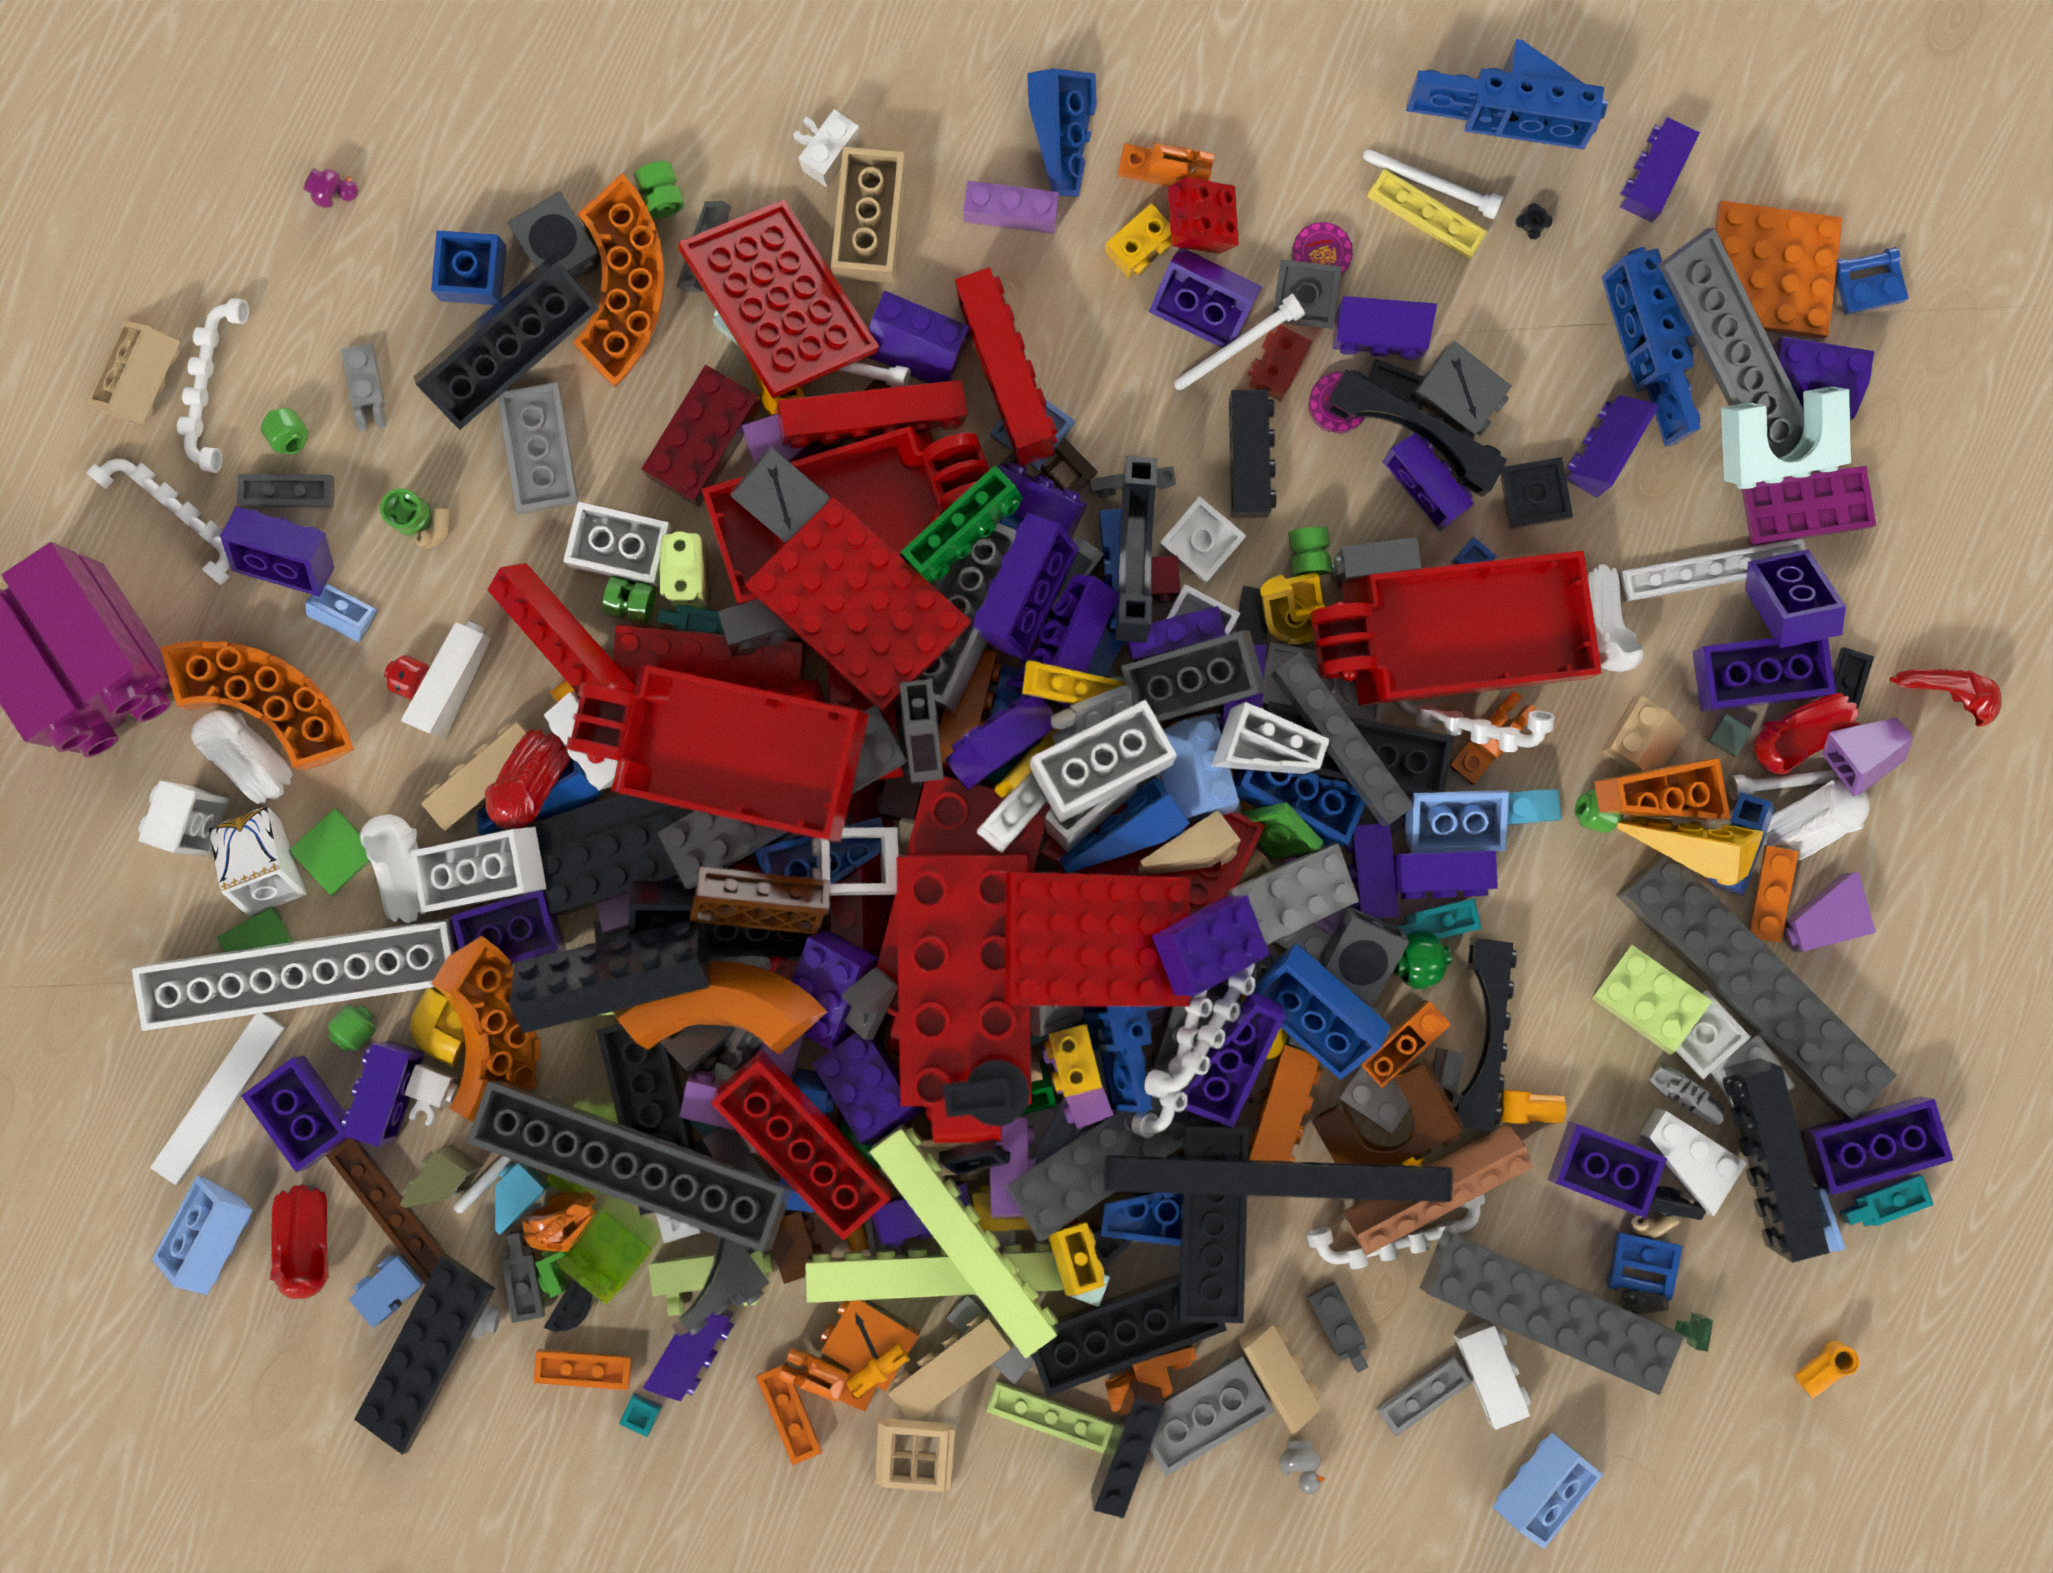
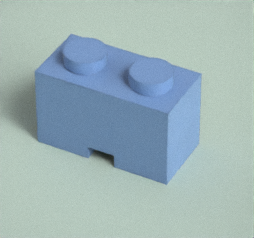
M391 1254L377 1266L380 1271L373 1278L367 1275L353 1287L356 1293L348 1299L372 1328L385 1321L401 1306L397 1302L398 1300L404 1302L425 1285L402 1254L397 1257Z

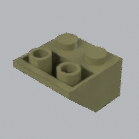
M453 1145L442 1149L439 1148L435 1152L430 1151L420 1164L423 1170L417 1179L412 1178L402 1190L401 1194L404 1195V1198L399 1205L407 1208L447 1200L460 1195L468 1189L482 1168V1165Z

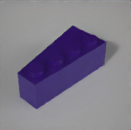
M1074 574L1053 608L1054 613H1056L1055 616L1045 625L1043 624L1038 635L1040 640L1032 653L1029 654L1027 660L1021 659L1020 662L1024 666L1016 678L1011 675L1006 686L1024 695L1022 692L1026 661H1035L1085 673L1090 666L1095 649L1102 639L1109 617L1114 611L1117 591L1095 576ZM1043 698L1047 704L1069 708L1071 706L1069 703Z
M1254 992L1247 996L1240 1005L1238 1019L1234 1022L1227 1021L1221 1028L1225 1033L1223 1045L1220 1048L1210 1047L1205 1056L1210 1060L1207 1073L1204 1075L1195 1074L1187 1086L1180 1090V1092L1187 1095L1185 1110L1226 1126L1234 1127L1285 1019L1280 1002Z

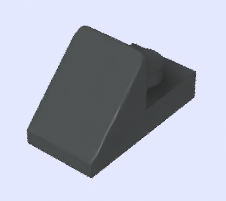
M873 968L841 995L852 1006L845 1022L863 1039H873L899 985L880 968Z

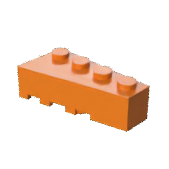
M983 651L955 713L953 714L946 710L943 712L938 731L943 776L958 779L945 761L954 752L951 746L963 738V735L971 729L987 722L985 721L987 710H992L995 693L991 692L993 682H999L1002 664H998L997 652Z
M1720 758L1696 760L1594 781L1599 812L1697 821L1730 820Z
M1284 1045L1282 1051L1278 1054L1268 1081L1269 1086L1266 1087V1092H1269L1268 1098L1264 1097L1256 1116L1257 1121L1260 1122L1259 1127H1255L1249 1136V1151L1251 1152L1248 1160L1295 1161V1157L1291 1156L1294 1144L1299 1145L1303 1136L1304 1127L1300 1126L1303 1114H1309L1313 1103V1097H1310L1309 1094L1312 1085L1317 1086L1322 1073V1068L1318 1067L1319 1061L1312 1054Z

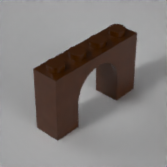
M1426 1059L1401 1071L1395 1078L1415 1118L1414 1132L1402 1143L1384 1146L1368 1140L1358 1129L1344 1102L1315 1116L1312 1123L1335 1163L1404 1165L1403 1162L1412 1157L1415 1160H1419L1432 1152L1430 1148L1439 1143L1447 1146L1460 1138L1459 1133L1462 1132L1464 1125Z

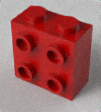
M1186 177L1168 186L1172 247L1221 254L1239 246L1234 185Z

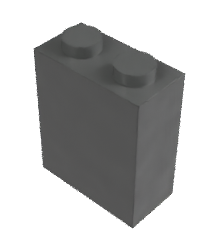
M1417 537L1342 546L1334 557V562H1331V577L1333 581L1337 580L1339 589L1342 588V583L1352 582L1370 574L1421 569Z

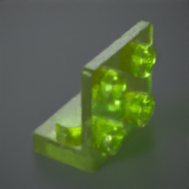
M602 1212L574 1249L566 1254L557 1266L605 1305H608L622 1290L651 1253L652 1249L607 1212Z

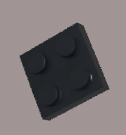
M1562 457L1503 467L1500 479L1510 529L1568 520L1573 517Z

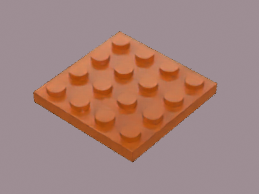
M1721 201L1718 204L1715 230L1765 331L1820 339L1828 337L1837 269L1836 260H1838L1843 217L1730 201Z

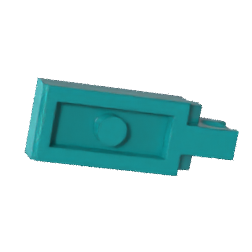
M677 605L676 611L659 609L657 622L671 624L673 628L724 632L718 611L690 605Z
M1474 898L1414 912L1412 915L1405 916L1407 924L1397 926L1404 929L1406 935L1415 931L1431 932L1438 939L1482 929Z
M1916 1174L1860 1195L1861 1197L1854 1199L1856 1206L1840 1211L1844 1224L1854 1225L1863 1222V1225L1866 1227L1871 1225L1879 1226L1934 1204L1923 1175Z

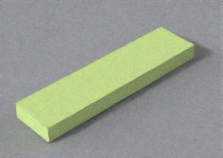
M1000 1380L995 1382L986 1409L988 1413L1103 1454L1115 1421Z

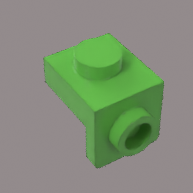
M571 1249L569 1252L543 1251V1259L535 1263L540 1273L538 1275L540 1287L545 1293L548 1292L551 1298L568 1288L556 1260L572 1252Z

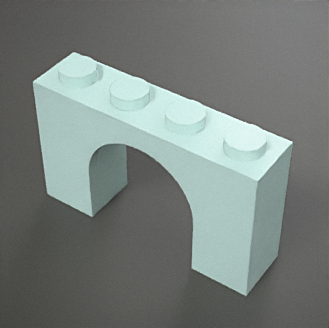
M1829 386L1803 391L1804 431L1798 445L1789 454L1777 458L1772 453L1768 444L1766 405L1747 402L1722 407L1724 481L1737 484L1739 489H1749L1756 487V482L1779 483L1783 482L1786 476L1792 475L1795 478L1811 476V471L1832 472L1837 471L1840 465L1851 463L1849 389Z

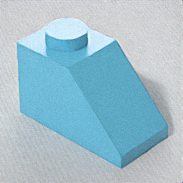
M1558 789L1509 793L1507 826L1562 820Z
M513 1161L509 1163L499 1173L502 1179L495 1185V1231L499 1235L508 1231L551 1187L533 1167L520 1162L517 1164Z

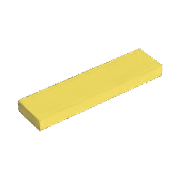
M1385 168L1367 195L1371 200L1469 260L1488 232Z

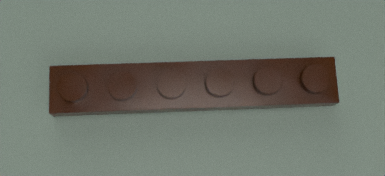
M347 1138L327 1154L326 1157L426 1284L440 1256L447 1255L411 1207L404 1208L399 1205L403 1197L358 1140Z

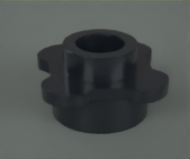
M1536 203L1530 204L1527 211L1523 215H1519L1515 221L1516 226L1523 228L1532 240L1538 239L1541 232L1545 228H1549L1553 222L1552 217L1548 215L1546 210ZM1535 219L1537 223L1533 224L1531 220Z

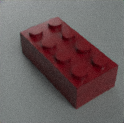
M705 364L641 470L648 478L700 507L704 501L701 489L713 486L744 435L742 425L751 423L761 408L762 402L759 396Z

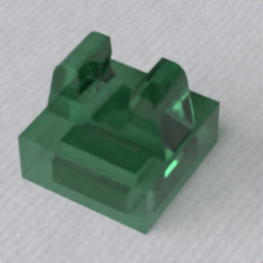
M1692 1313L1690 1322L1676 1320L1675 1331L1687 1337V1344L1689 1346L1708 1352L1713 1320L1705 1315Z

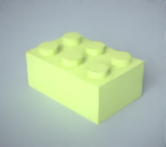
M1633 945L1629 947L1592 997L1594 1001L1670 1055L1678 1049L1712 1003L1709 998Z

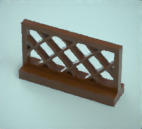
M699 867L698 881L689 922L817 934L823 915H827L829 910L830 880Z

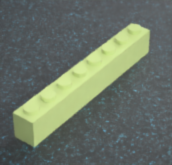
M902 1123L871 1147L870 1153L1025 1359L1057 1336L1055 1325L1058 1321L1048 1307L1042 1309L1036 1301L1039 1297L1036 1290L1028 1281L1025 1283L1021 1281L1016 1274L1019 1272V1269L1011 1257L1006 1256L1004 1258L997 1249L1000 1244L990 1230L984 1232L978 1224V1221L981 1219L975 1209L970 1204L965 1206L958 1197L961 1195V1192L957 1185L951 1179L947 1181L939 1172L942 1167L932 1153L926 1155L920 1147L922 1140L912 1127L907 1130Z
M1050 1242L1035 1243V1248L1022 1249V1244L1003 1245V1250H999L1004 1258L1010 1256L1019 1269V1272L1016 1274L1023 1283L1028 1281L1036 1291L1063 1290ZM925 1248L909 1249L908 1254L895 1255V1250L876 1251V1256H863L862 1251L845 1252L844 1257L831 1258V1253L812 1254V1259H806L807 1303L976 1294L943 1248H940V1253H927Z

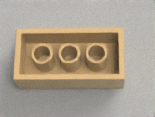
M843 147L831 269L835 278L895 283L906 173L904 152Z

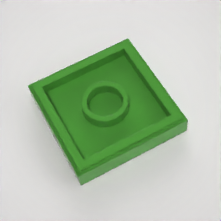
M1287 802L1240 812L1249 817L1250 821L1260 822L1265 825L1257 844L1272 859L1318 851L1322 847L1323 840Z
M338 808L331 810L289 850L332 896L370 862L366 856V849L361 844L360 832Z
M270 907L217 936L224 952L293 942L275 907Z

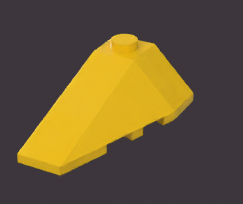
M1633 815L1618 822L1617 829L1697 873L1716 879L1717 883L1723 885H1734L1748 876L1763 836V831L1721 824L1720 829H1704L1701 826V822L1690 821V823H1681L1673 826L1672 820Z

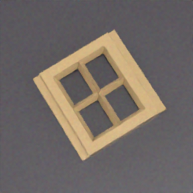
M886 1418L885 1420H879L875 1485H881L884 1488L933 1492L951 1491L955 1426L949 1425V1423ZM896 1434L913 1435L912 1451L895 1449ZM919 1436L937 1437L936 1453L920 1452ZM894 1458L912 1459L911 1475L893 1473ZM918 1460L935 1461L934 1477L917 1475Z

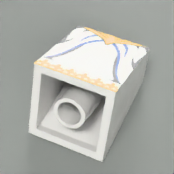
M268 807L252 810L246 815L233 820L223 821L220 825L209 828L220 892L247 916L251 917L270 907H277L307 895V890L295 857L289 851L291 846L282 821Z

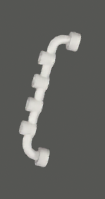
M230 298L227 304H221L213 308L207 316L204 328L197 327L193 333L194 344L201 346L199 358L191 357L188 361V372L190 375L195 376L194 387H185L183 390V403L190 405L188 417L181 416L178 419L177 431L180 435H185L184 450L186 455L194 463L199 464L200 469L204 472L217 473L222 466V453L220 449L204 447L201 452L197 449V439L203 432L202 411L209 399L208 391L206 390L208 378L212 376L214 371L212 361L213 350L219 343L218 323L226 316L230 323L245 324L249 316V306L244 299Z
M113 459L104 463L100 468L95 464L92 465L86 473L105 489L115 481L110 477L112 473L122 471L218 550L220 554L218 562L214 564L212 561H209L202 570L221 586L229 579L230 576L225 572L230 565L220 538L223 530L211 520L207 525L199 519L202 513L188 501L184 505L178 502L175 498L179 494L167 483L164 482L159 486L152 479L156 474L143 463L136 467L125 459Z
M1411 700L1397 702L1404 711L1416 715V724L1418 726L1432 727L1436 721L1444 724L1443 732L1448 735H1460L1462 729L1470 731L1471 741L1478 744L1488 743L1490 738L1499 740V749L1504 752H1515L1518 750V746L1527 748L1537 746L1544 739L1545 734L1551 732L1554 727L1555 716L1546 711H1532L1528 714L1527 728L1533 732L1530 735H1525L1513 727L1501 728L1491 725V722L1486 719L1473 720L1463 717V713L1459 711L1446 712L1436 709V706L1431 703L1419 704Z
M1255 963L1229 978L1227 993L1223 999H1218L1213 1007L1214 1015L1208 1026L1204 1025L1200 1028L1198 1043L1194 1050L1185 1054L1182 1061L1183 1069L1176 1078L1171 1079L1170 1075L1166 1072L1152 1070L1145 1080L1147 1094L1163 1098L1168 1093L1180 1091L1187 1086L1194 1074L1204 1075L1207 1073L1210 1060L1205 1056L1210 1047L1220 1048L1223 1045L1225 1033L1221 1027L1225 1020L1234 1022L1238 1019L1240 1006L1236 1001L1240 994L1251 995L1255 989V979L1251 977Z
M1207 990L1197 996H1190V1007H1185L1188 1012L1185 1025L1177 1033L1179 1048L1176 1057L1170 1061L1168 1067L1171 1079L1176 1078L1183 1069L1182 1061L1185 1054L1191 1052V1049L1195 1048L1198 1043L1199 1030L1197 1027L1200 1017L1205 1018L1212 1011L1211 1000L1205 998ZM1176 1091L1160 1098L1163 1108L1159 1118L1156 1114L1148 1111L1137 1112L1132 1119V1131L1144 1138H1150L1155 1133L1164 1131L1171 1124L1175 1111L1180 1112L1185 1109L1187 1095Z
M1484 1194L1461 1205L1462 1208H1468L1467 1216L1464 1219L1442 1222L1428 1229H1416L1367 1256L1360 1245L1350 1246L1340 1252L1332 1251L1329 1244L1333 1243L1334 1240L1331 1228L1329 1227L1311 1230L1306 1233L1309 1247L1316 1248L1319 1255L1326 1262L1332 1264L1349 1263L1351 1269H1360L1369 1265L1368 1257L1379 1255L1381 1261H1390L1399 1257L1398 1249L1410 1247L1411 1253L1429 1250L1428 1242L1440 1239L1443 1230L1458 1235L1472 1229L1478 1223L1480 1205L1486 1201Z

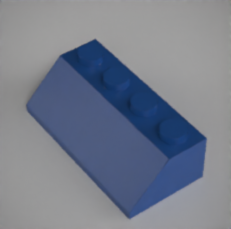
M1297 943L1291 946L1272 964L1257 982L1253 991L1281 1003L1285 1014L1281 1028L1340 1080L1382 1048L1390 1029V1025Z

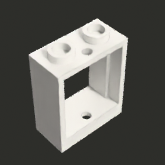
M898 827L844 828L842 838H880L881 883L830 884L829 895L896 894ZM812 837V855L818 856V868H813L812 878L830 880L829 840Z

